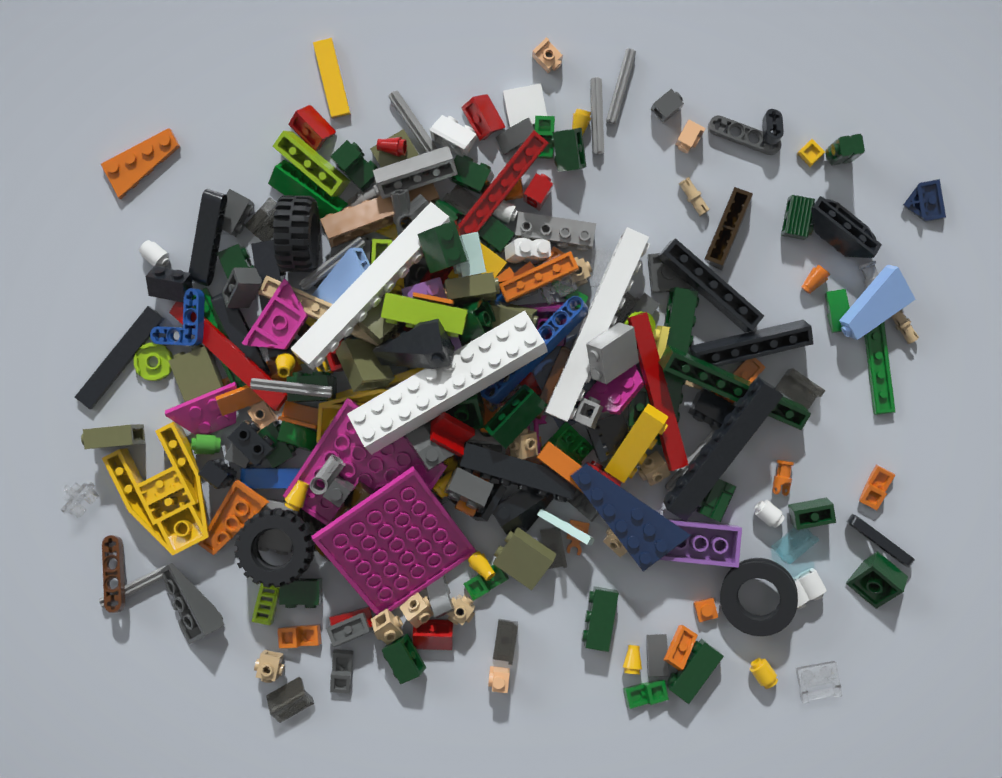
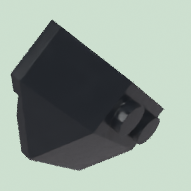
M820 196L812 206L811 213L814 230L821 239L825 240L845 257L874 258L882 244L876 240L875 235L866 224L841 204Z

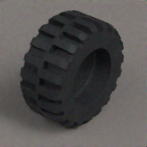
M283 195L277 200L273 221V239L277 266L284 272H312L318 265L320 251V216L317 201L311 196Z
M282 508L268 509L254 515L244 523V527L240 528L238 532L239 538L235 540L234 546H237V551L234 553L235 558H239L240 561L237 563L239 569L243 567L246 578H253V583L257 585L262 583L263 587L270 588L275 586V588H278L285 584L293 583L307 571L315 556L313 552L316 548L312 540L314 533L310 532L309 527L311 526L309 523H305L301 515H295L293 511L288 509L282 510ZM279 529L290 537L293 543V555L286 564L274 566L267 563L261 557L258 542L260 536L265 531Z

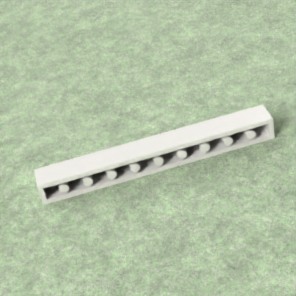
M430 202L291 348L293 353L312 370L315 367H319L324 362L325 356L337 349L341 339L344 336H349L354 329L353 327L366 318L367 312L381 302V297L386 292L392 291L397 280L404 278L409 272V268L421 260L423 250L417 234L450 222L449 216Z

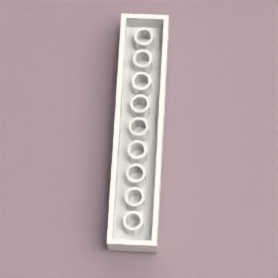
M628 227L622 233L544 413L565 422L573 419L577 408L574 406L577 401H581L585 390L582 389L584 383H589L592 377L586 344L615 325L618 318L615 316V313L622 308L626 299L623 298V295L630 290L634 281L631 277L638 272L642 262L639 259L646 254L650 244L647 243L648 236Z
M523 311L454 351L450 366L434 369L425 368L349 412L347 415L364 447L372 455L439 416L441 413L446 412L547 353L546 344L527 313Z

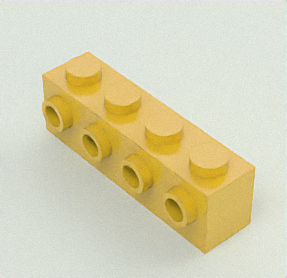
M647 404L604 470L625 483L628 477L632 479L638 470L635 468L637 463L642 464L647 457L646 450L648 448L652 450L658 441L655 439L657 434L662 435L668 425L665 422L668 416L652 405Z

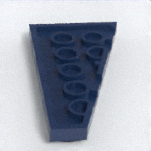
M585 463L570 475L643 572L691 536Z

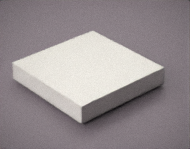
M541 83L503 91L510 127L528 117L532 125L535 126V116H547Z

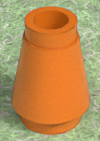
M817 265L816 268L813 267L801 288L808 294H811L828 280L830 273L820 265Z

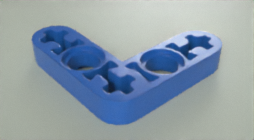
M194 288L186 290L183 303V328L154 327L150 332V338L153 343L198 346L202 343L205 302L203 291ZM193 312H195L197 316L196 321L194 323L191 321V314ZM176 331H178L180 335L178 341H175L174 339V333ZM159 333L166 334V337H159Z

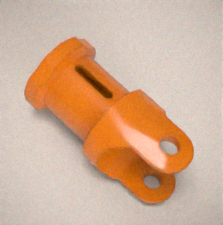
M777 460L778 468L777 474L774 476L773 493L779 494L782 485V494L787 496L790 493L792 483L790 476L794 462Z

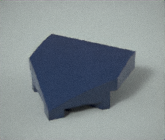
M940 179L919 183L903 206L925 222L946 218Z

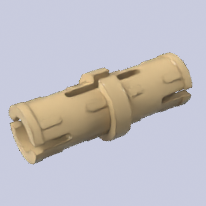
M689 177L679 183V186L688 197L687 201L692 203L699 217L710 210L701 197L702 193L697 191Z
M902 310L891 316L896 324V329L900 330L908 344L918 340L919 336L910 324V319L906 318Z

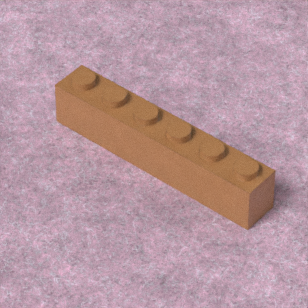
M433 183L409 190L410 203L419 194L429 203L432 202L433 204L440 199ZM380 195L375 199L365 200L359 205L346 207L340 212L328 214L321 218V225L330 247H335L356 239L358 236L361 237L393 225L394 212L391 197L382 199Z

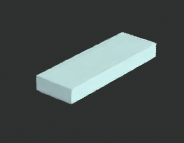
M539 510L537 514L539 517L587 545L592 546L594 543L593 537L547 510Z

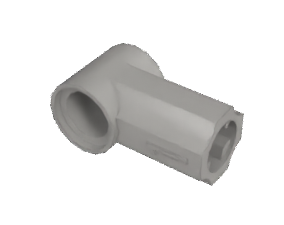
M333 454L328 458L310 482V489L313 493L320 495L326 492L346 464L343 460ZM318 479L325 483L324 488L317 485Z

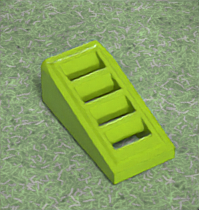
M262 583L260 584L251 622L264 625L273 624L279 598V587L271 586L268 588L263 587ZM264 589L275 590L274 594L264 592ZM263 596H264V597H268V598H273L272 601H267V600H262V599H263ZM261 605L271 606V608H261ZM260 613H263V614H268L269 616H268V617H263V616H259V614H260Z

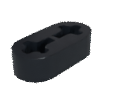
M769 109L762 120L763 137L767 143L773 145L778 144L784 134L783 116L780 111Z

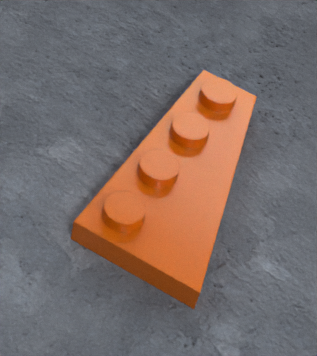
M168 128L101 163V166L118 198L122 199L131 188L136 187L142 178L154 171L153 169L159 163H163L180 145L172 130Z
M234 481L208 526L209 537L199 542L198 545L212 555L217 554L239 532L240 528L244 527V523L258 514L269 501L241 481Z

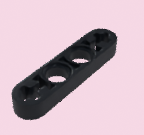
M852 514L846 521L850 526L909 568L915 561L912 556L858 516Z

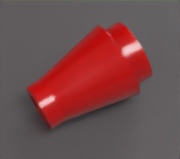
M402 137L378 139L377 151H383L400 157L406 154L407 141L402 139Z

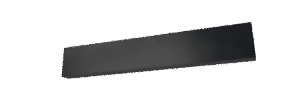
M147 306L76 394L75 398L88 409H93L134 358L139 348L150 338L151 330L159 326L165 318L153 308Z

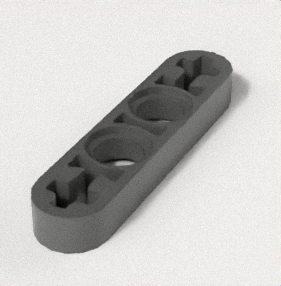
M717 115L708 123V130L713 135L764 154L774 155L781 149V140L778 144H774L776 147L772 150L769 149L770 145L765 143L761 147L760 144L764 138L763 131L726 117ZM717 121H719V122H720V126H722V127H719L718 130L715 129V125L713 124V123H716ZM726 125H730L727 128L726 133H724L723 131L725 130ZM731 128H739L741 132L740 136H732L730 132ZM756 134L759 138L758 143H751L749 135Z

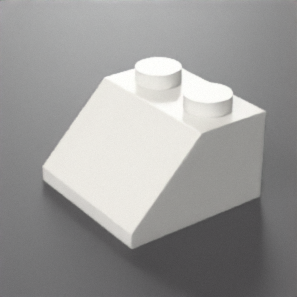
M442 115L430 128L431 138L434 142L443 147L449 146L450 151L461 157L464 155L468 156L477 140V134L473 128L467 125L461 126L451 116L445 117Z

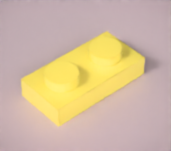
M657 325L653 335L661 359L666 349L670 327Z

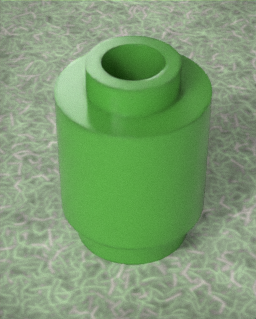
M196 434L195 438H191V450H194V454L214 455L220 452V437Z

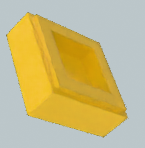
M811 139L797 155L811 167L825 151Z

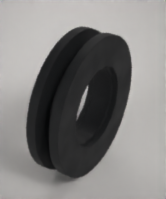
M750 558L739 562V568L732 567L728 571L722 583L720 603L727 620L741 632L752 636H770L785 629L793 620L797 611L798 592L794 579L783 566L769 559ZM755 578L771 582L777 588L780 596L777 608L770 614L762 616L746 611L738 598V592L742 584Z

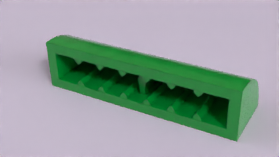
M286 159L274 167L268 182L270 186L283 195L313 197L317 201L320 219L328 214L340 212L348 205L347 202L338 196L331 197Z

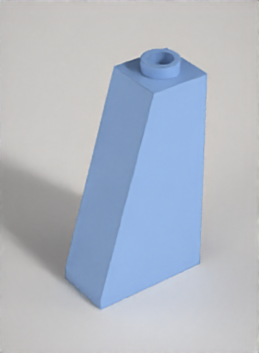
M350 248L312 295L334 304L370 266L363 248Z
M885 266L839 320L842 325L841 330L846 337L856 340L860 339L916 300L899 267Z

